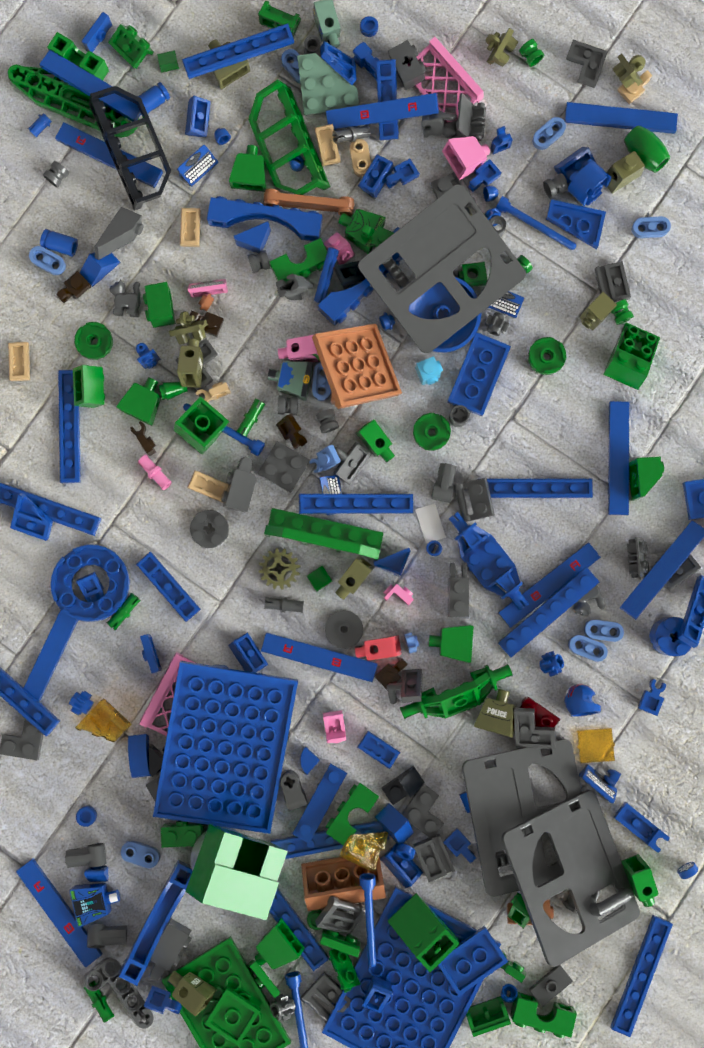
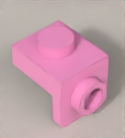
M338 232L323 243L327 251L329 247L339 250L337 257L339 265L345 264L355 255L350 243Z
M398 584L395 586L390 585L383 592L386 595L383 599L386 601L393 593L407 605H410L414 600L411 597L413 593L406 587L402 589Z
M342 710L323 713L327 743L345 741L346 732Z

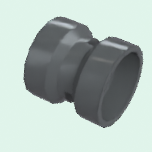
M54 160L50 170H46L43 176L58 188L61 180L68 176L69 171Z
M560 173L555 175L554 179L543 181L544 191L550 199L557 196L559 192L564 193L568 191V182L565 176Z
M266 250L260 251L257 255H247L252 273H257L260 269H271Z
M279 395L278 414L292 413V415L297 416L298 397L286 398V396Z
M463 405L455 406L449 414V421L455 427L464 426L469 418V410Z
M327 409L316 414L317 421L321 424V433H328L339 428L338 422L334 419L335 413L333 409Z

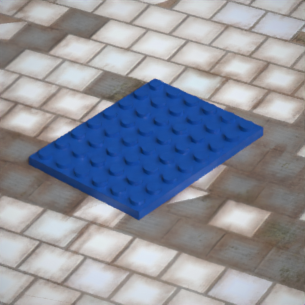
M180 661L153 817L270 834L298 680Z
M396 886L374 927L376 965L374 967L368 965L366 942L354 966L361 985L353 987L352 990L346 993L342 990L334 1009L331 1011L322 1029V1033L349 1048H450L483 980L458 996L439 966L431 972L423 966L387 921L413 896ZM426 903L457 936L459 943L477 931V929ZM495 940V942L497 943V945H498L499 948H500L501 943H500L499 941ZM372 975L389 981L392 985V995L381 1013L362 1006ZM345 995L351 999L350 1006L343 1013L337 1012L347 1003L344 997Z

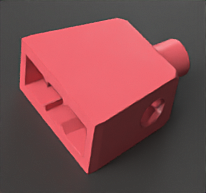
M399 635L364 641V645L355 646L356 657H366L367 661L401 655ZM374 646L378 647V652L374 651Z

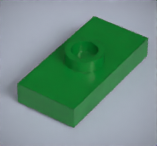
M251 960L247 965L256 976L255 982L261 989L265 987L270 995L276 998L280 991L255 960Z

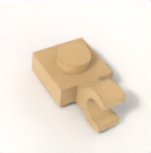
M647 70L640 76L643 83L639 86L634 82L627 89L624 85L619 87L618 92L629 105L644 93L645 89L643 86L650 81L651 73Z
M219 382L214 384L209 391L198 390L196 395H205L204 400L209 402L226 396L231 391L227 383Z

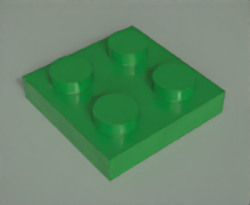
M227 987L205 1021V1025L239 1046L261 1008Z

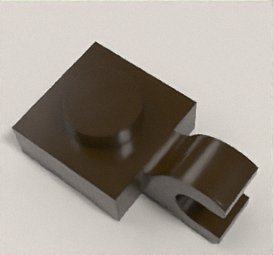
M77 271L64 282L66 288L58 291L56 295L65 303L73 295L78 299L91 288V285Z
M191 310L190 316L194 315L195 321L192 322L206 320L208 325L204 327L205 333L218 337L224 318L207 311L202 316Z
M292 413L286 415L276 424L285 441L290 439L295 449L307 443L306 438L298 433L301 428Z
M140 421L141 430L136 431L133 427H130L131 432L136 435L145 452L152 456L156 453L154 449L156 444L150 436L148 438L145 436L146 426Z
M403 658L393 667L388 663L374 677L387 690L389 683H397L402 678L398 673L408 663Z

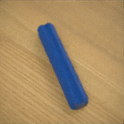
M328 248L314 301L317 303H321L327 296L334 272L333 267L339 254V250L336 248Z

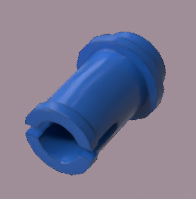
M44 113L42 115L39 114V118L27 128L36 138L47 126L50 127L52 122Z

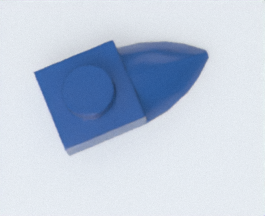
M95 572L77 579L76 582L87 602H95L104 596V588Z

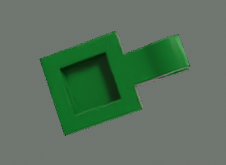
M364 224L361 230L363 237L372 240L371 246L378 247L394 234V232L380 226L375 231L366 224Z
M508 961L500 967L504 972L521 983L526 977L524 967L516 961L513 963Z

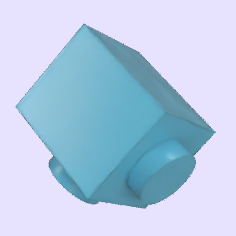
M434 356L416 363L415 367L422 385H431L438 382L443 371L440 361H436Z

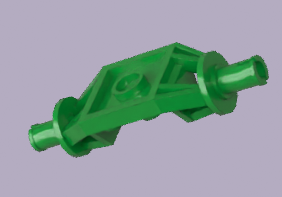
M507 664L492 671L488 665H484L485 668L470 672L471 682H464L454 689H446L439 695H437L434 687L422 692L421 702H413L400 707L404 719L417 713L423 714L425 719L428 718L427 715L446 719L481 705L492 689L494 691L498 690L497 681L513 676L510 666Z

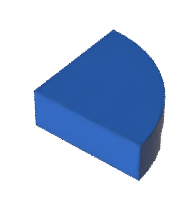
M305 747L301 754V767L307 775L320 759Z

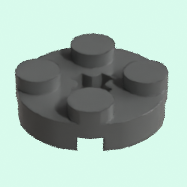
M205 510L197 513L190 525V533L192 539L198 545L204 548H215L227 539L229 525L225 517L219 512ZM209 524H212L215 530L207 534V531L204 529Z

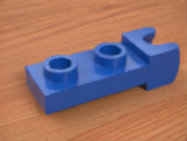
M362 42L354 48L353 53L355 56L353 59H355V63L360 68L365 67L377 81L376 61H379V59L374 58L372 50L365 42Z
M626 802L623 803L613 816L657 853L661 851L656 844L657 839L663 838L666 841L670 839L668 835Z

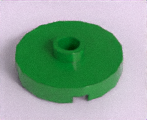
M89 322L77 330L74 344L77 351L83 357L89 360H99L110 353L113 346V337L105 325L99 322ZM97 339V343L92 344V340Z
M542 337L536 340L528 353V362L531 368L542 375H552L558 372L564 366L567 358L563 344L552 337ZM548 354L550 359L546 360L543 355Z
M435 413L423 414L417 419L413 427L415 442L419 447L428 451H435L444 447L451 434V428L446 418ZM432 429L435 431V434L429 435L428 431Z

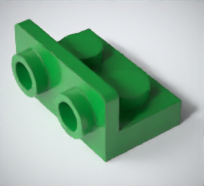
M120 24L108 43L133 68L137 69L147 54L152 55L154 51L150 48V43L137 35L138 31L134 27Z

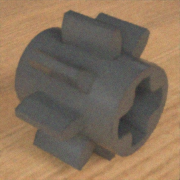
M497 312L493 316L489 315L485 326L488 327L487 332L495 336H500L501 333L505 334L509 323L506 322L507 317Z
M283 993L278 995L270 1006L273 1017L277 1020L282 1019L283 1022L291 1019V1014L295 1011L294 1000L288 997V995L284 996Z

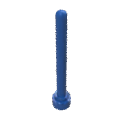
M501 197L496 206L499 212L510 213L571 250L576 248L574 242L511 206L509 199L506 197Z
M188 403L183 405L185 411L191 407ZM228 426L222 431L248 446L251 453L256 456L261 454L265 446L264 442L256 441L255 439L252 441Z
M364 873L359 876V880L365 897L368 965L374 967L376 965L372 890L376 885V878L372 873Z
M294 971L285 975L286 985L291 989L292 999L295 1003L294 1012L300 1048H308L299 993L300 983L302 982L301 974L298 971Z

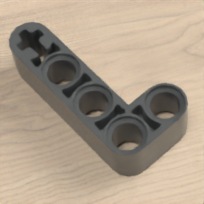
M111 957L105 958L84 975L83 985L88 990L96 991L108 983L134 1024L142 1029L151 1026L154 1016L150 1009L144 1007L145 1001L134 984L126 981V985L122 990L116 988L117 981L121 979L119 971L122 967L116 959ZM112 961L115 968L113 972L106 973L105 965ZM91 975L98 977V982L95 986L88 985V978ZM135 995L137 1002L134 1006L129 1007L127 1000L130 996ZM137 1010H140L141 1013L147 1015L145 1017L146 1021L144 1023L140 1021L141 1017L136 1012Z

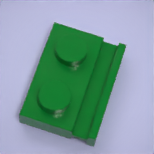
M323 929L320 944L358 958L360 953V941H358V938L352 935L344 936L339 934V932Z

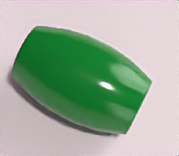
M638 125L633 128L624 139L628 152L635 151L643 162L645 169L658 172L670 160L669 152L664 143L653 132Z

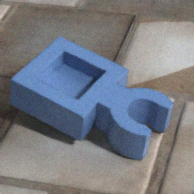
M334 445L325 447L316 453L317 458L310 460V464H317V469L314 470V473L329 470L341 462Z
M412 632L403 634L408 652H417V647H419L417 636H413Z

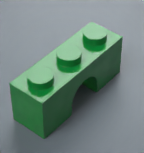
M58 32L47 46L48 50H52L101 80H104L109 72L104 59L89 50L87 54L83 53L75 46L72 40Z
M321 238L304 245V252L307 257L300 264L292 263L287 254L269 261L276 280L289 281L290 279H287V276L290 274L307 278L314 271H322L327 250Z
M361 783L358 786L355 784L352 786L348 793L350 798L347 802L342 801L337 809L339 812L335 819L332 817L325 826L328 829L326 833L344 847L348 845L357 831L348 821L349 813L356 808L363 809L369 813L379 798L377 794Z
M518 992L510 1013L515 1025L522 1028L530 1026L541 1033L546 1031L552 1032L553 1035L559 1038H565V1036L572 1038L577 1017L574 1007L554 1002L549 1014L540 1015L536 1012L538 1006L536 998Z

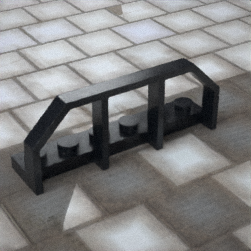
M117 86L91 93L89 106L134 211L141 209L143 203L161 197L171 173V168L141 98ZM115 93L137 104L143 118L113 128L111 120L107 119L104 113L106 112L103 101H99V98ZM146 124L157 151L128 160L126 155H122L119 138L114 135ZM160 157L166 171L158 192L143 197L142 192L138 191L135 185L137 183L133 172L130 173L128 167Z

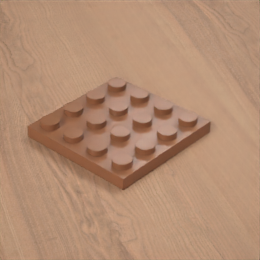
M377 324L317 333L312 336L338 409L402 394Z

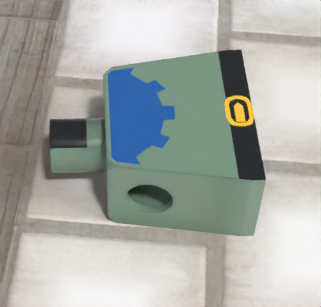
M333 0L314 2L313 17L322 43L325 41L335 48L339 47L338 38L340 37L341 28Z
M283 361L280 370L269 369L268 380L278 382L277 390L279 392L307 401L313 372V362Z

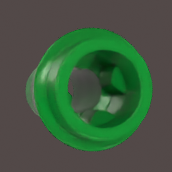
M162 382L163 384L158 385L162 400L167 399L168 401L182 393L188 392L187 387H182L180 382Z

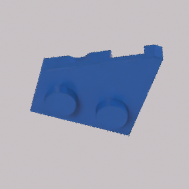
M324 41L320 46L321 58L347 82L353 85L357 80L355 59Z
M24 493L18 494L10 528L45 541L48 540L53 521Z

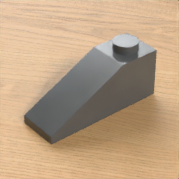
M121 207L95 244V259L100 260L134 241L136 236L142 233L144 227L142 215Z

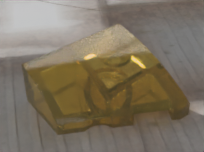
M103 698L75 728L79 731L83 729L92 732L93 736H101L108 741L115 742L132 724Z
M388 832L350 835L341 850L340 856L367 870L374 871L376 870L380 851L385 850Z

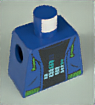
M106 883L75 885L69 890L78 928L108 915L112 911L111 904L120 902L119 891L108 892Z

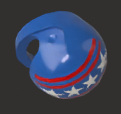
M575 684L566 691L564 702L572 717L593 715L601 712V706L592 701V696L596 695L592 688L584 684Z

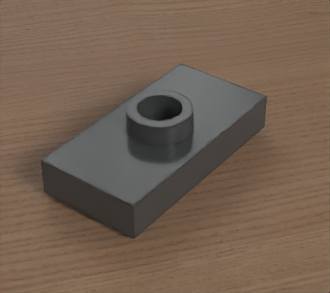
M559 965L554 967L529 990L543 1007L571 984L573 980L562 966Z

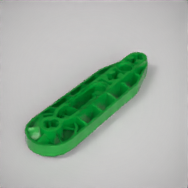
M16 64L8 69V77L13 86L37 106L99 130L96 121L94 124L83 119L87 116L95 120L91 109H89L90 96L71 85L60 82L61 79L56 76L53 79L43 75L52 74L42 68ZM37 96L42 99H45L44 103L34 99L33 97ZM51 102L62 106L61 110L50 106ZM105 106L106 112L104 113L107 119L111 120L113 128L130 123L129 119ZM69 109L79 113L78 117L70 113H67V110ZM138 127L115 134L114 136L119 138L128 137Z

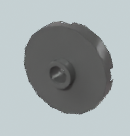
M342 610L335 612L326 622V637L337 648L346 649L353 647L360 641L363 635L362 621L351 611ZM342 626H347L348 631L346 633L341 632L340 628Z

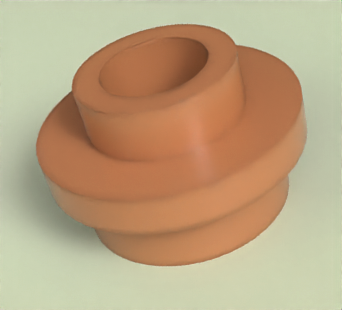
M209 293L207 296L205 294L202 296L198 303L201 305L200 310L204 309L207 311L214 301V298L211 297L212 294Z

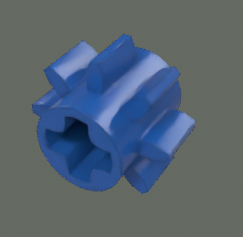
M551 651L541 656L542 660H540L539 664L543 673H549V676L552 677L562 672L561 669L564 667V661L561 655H555L554 651Z
M85 690L81 694L76 692L69 702V705L73 706L70 711L76 715H81V713L87 714L94 703L90 700L92 695Z

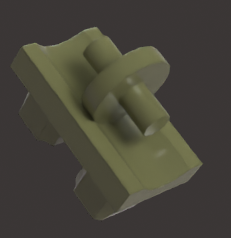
M511 28L506 33H502L501 36L499 32L487 36V49L492 52L486 62L490 65L495 62L503 67L508 62L510 56L503 51L504 48L512 52L518 44V41L512 36L514 31Z
M621 53L617 57L620 63L613 68V71L626 89L634 82L639 86L643 81L637 72L644 68L645 58L642 55H636L628 62Z
M185 311L180 313L179 319H176V323L181 325L169 331L170 337L175 336L180 345L188 342V339H190L188 333L192 332L194 339L198 341L203 340L206 337L204 327L208 324L206 320L192 322L195 321L194 315L190 316Z

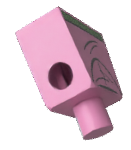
M313 335L288 339L286 341L287 347L278 348L279 359L288 358L290 361L321 362L312 340Z

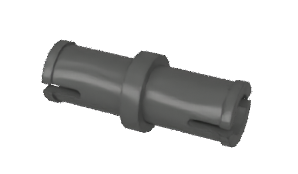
M368 125L355 128L350 126L345 130L333 131L332 136H339L333 138V141L337 144L345 141L355 142L356 139L368 138L370 137V132L366 133L364 131H369L370 128Z
M265 597L264 609L282 610L281 612L284 613L285 611L303 613L304 601L287 600L286 597H283V599Z

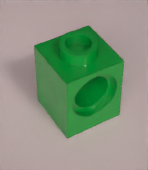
M485 262L462 264L461 271H458V278L465 281L470 287L485 286L487 282ZM473 272L477 277L472 279L467 274Z

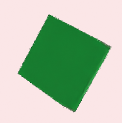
M175 50L157 54L161 73L179 69Z
M323 566L307 575L316 592L333 582Z

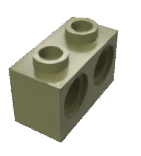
M602 292L580 316L582 324L593 331L612 312L617 304Z

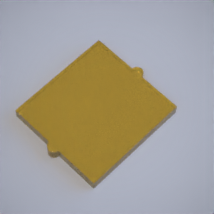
M612 728L577 731V748L579 749L580 763L615 761L613 747L615 743L613 742Z

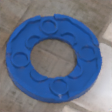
M84 545L72 549L73 551L58 561L53 570L51 593L54 601L62 612L78 621L96 622L110 617L123 605L128 595L130 579L126 565L116 553L103 546ZM89 565L103 568L109 577L107 593L95 602L80 600L75 596L72 589L74 575L81 568Z

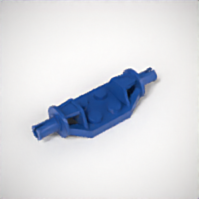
M456 512L454 516L449 518V521L459 531L458 536L454 539L458 542L462 561L467 563V567L484 589L501 596L502 600L510 597L519 608V611L525 608L524 606H527L529 602L519 591V587L523 582L519 580L513 561L490 533L476 526V522L473 525H468L459 512ZM462 536L464 537L465 541L467 542L469 548H467V546H466V544H465V542H464ZM498 583L506 591V593L503 590H501L496 584Z

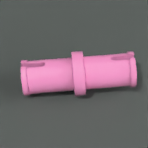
M144 455L138 460V464L148 473V477L154 479L162 490L167 489L172 484V481L161 471L162 468L156 466L148 455Z

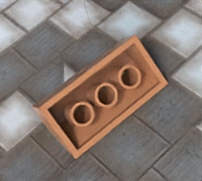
M379 851L301 864L304 899L308 911L324 909L330 896H335L339 900L351 903L365 902L364 890L360 886L359 876L364 873L375 875L376 885L372 890L373 900L386 898Z

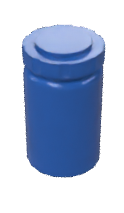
M161 82L137 96L141 98L147 114L165 103V100L168 101L170 99L167 89Z
M45 229L41 235L40 246L73 257L77 251L78 239Z

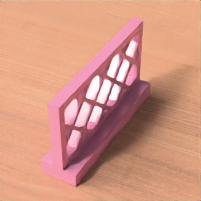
M434 37L429 41L430 44L416 56L418 61L421 60L422 62L424 56L429 52L434 56V63H423L425 67H433V76H425V80H432V89H423L421 87L422 82L415 85V87L422 95L428 93L444 94V103H438L439 110L445 112L446 107H456L457 118L455 120H457L460 93L468 95L473 104L481 101L484 98V93L440 41ZM436 67H444L446 77L435 76ZM435 80L445 81V90H434ZM448 81H456L458 83V90H447ZM447 94H457V103H446Z
M177 652L139 723L167 736L168 731L164 729L169 727L166 714L170 713L172 709L165 711L163 702L166 699L174 698L172 685L177 681L180 661L196 663ZM164 715L167 725L162 727L153 725L156 717Z

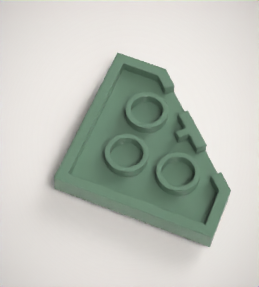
M316 53L297 55L304 115L326 113L328 110L359 105L357 88L347 82Z

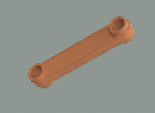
M271 188L265 190L263 198L264 206L278 205L338 212L339 215L344 213L349 216L353 215L355 206L354 199L347 196L335 199L280 193V191Z

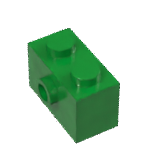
M162 282L146 285V293L143 294V300L145 305L148 306V310H145L147 321L151 322L153 328L176 324L171 290L168 283Z
M81 365L73 368L74 406L96 408L104 405L103 367Z
M185 821L165 823L161 827V848L194 846L197 839L204 833V824Z
M517 892L511 901L513 906L507 917L524 929L530 921V917L522 895Z

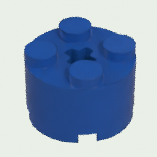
M589 159L579 172L575 171L570 176L569 180L571 183L568 185V192L583 206L585 204L588 206L602 194L601 189L603 186L607 188L611 181V176L595 161Z
M666 617L653 624L649 637L654 649L658 653L666 656H682L690 651L692 647L678 639L683 622L682 618ZM670 633L673 634L674 640H672V638L669 637Z

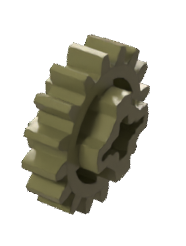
M276 548L274 554L269 550V557L263 555L265 562L259 563L263 567V569L259 570V573H264L261 580L267 579L266 585L269 586L272 583L275 590L278 585L281 590H284V585L290 588L291 581L297 582L294 578L295 575H300L296 569L301 566L295 564L298 558L292 559L293 553L290 552L287 555L286 549H283L281 553ZM282 556L289 559L291 564H285ZM274 558L275 562L272 566L267 567L270 560ZM278 564H280L282 567L287 568L285 570H282V574H279L277 571L273 570L275 568H278ZM292 571L291 576L285 580V575ZM268 574L277 576L278 582L273 581Z

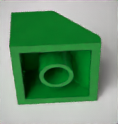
M200 396L175 422L174 431L203 455L228 425L229 420Z
M661 456L636 458L629 462L631 501L645 497L662 477L664 462L661 461Z

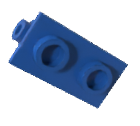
M144 343L137 344L136 351L140 356L137 359L144 369L155 367L161 359L154 349L149 350Z

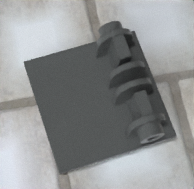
M460 93V101L458 102L459 114L456 121L457 130L464 137H476L479 142L484 137L485 104L480 102L477 106H474L463 93Z
M635 537V539L628 540L629 543H627L628 553H637L628 555V557H637V560L628 561V563L637 562V564L629 565V574H631L632 578L645 577L649 573V562L645 561V554L648 553L647 542H644L642 538Z

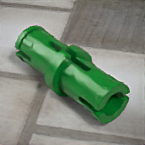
M256 398L248 413L245 412V418L238 430H236L241 434L245 427L246 429L242 434L245 437L248 436L253 424L257 423V417L266 405L261 402L258 408H256L260 401Z
M130 593L123 605L106 623L114 630H117L125 618L130 617V612L141 600L136 595L134 596L133 593Z
M94 980L90 982L88 985L95 986L96 981ZM84 987L92 1001V1007L96 1008L103 1023L115 1016L106 1002V996L102 995L100 989L90 991Z

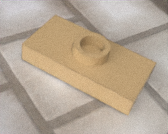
M333 124L315 128L323 167L341 163L337 144L333 141V138H336L332 136L334 131Z
M181 208V247H200V208Z
M8 343L9 380H30L29 343Z
M194 470L187 488L221 502L223 491H227L228 484Z

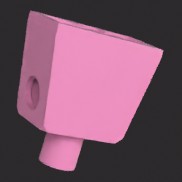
M471 136L449 139L442 152L458 179L461 180L474 173L476 169L484 164L490 149L487 144L480 145L476 137Z

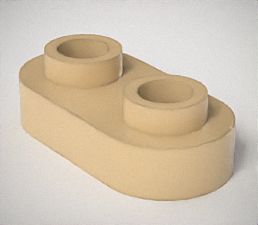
M356 139L355 142L350 144V156L354 173L359 177H363L371 165L370 153L367 142L363 139ZM361 146L362 149L358 150L356 147ZM364 163L366 166L360 167L359 164Z

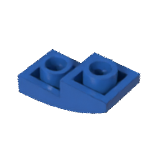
M147 734L128 736V757L132 778L151 776L149 772V735Z

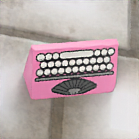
M226 279L192 283L188 286V292L192 298L201 297L204 294L207 296L209 293L212 295L227 293Z

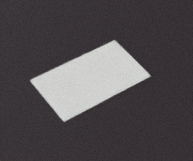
M435 503L415 509L426 544L432 540L437 541L446 538Z

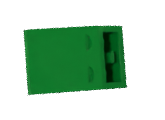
M626 322L603 375L639 390L648 376L660 337Z
M417 893L387 920L429 972L434 970L459 945L457 936Z

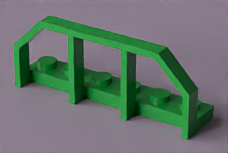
M279 80L274 81L256 93L248 119L261 153L264 156L274 186L297 195H304L315 187L326 190L331 186L292 89ZM278 90L277 96L284 105L286 117L260 132L257 119L263 99ZM291 123V131L298 140V147L277 161L272 162L264 140ZM303 154L305 166L312 175L311 182L298 190L281 185L276 169Z
M275 508L271 510L269 523L266 525L264 535L267 537L276 536L301 541L303 545L310 543L336 549V552L339 553L346 551L370 557L375 561L379 558L384 534L379 531Z

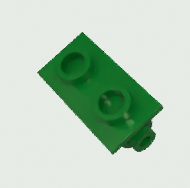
M335 949L330 950L329 961H331L335 972L338 973L337 978L341 985V990H344V993L352 990L353 987L361 985L349 955Z

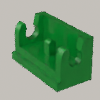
M267 0L258 13L259 23L272 29L288 23L293 37L301 22L299 14L296 13L293 16L276 9Z
M501 996L470 1006L466 1014L473 1037L511 1024Z

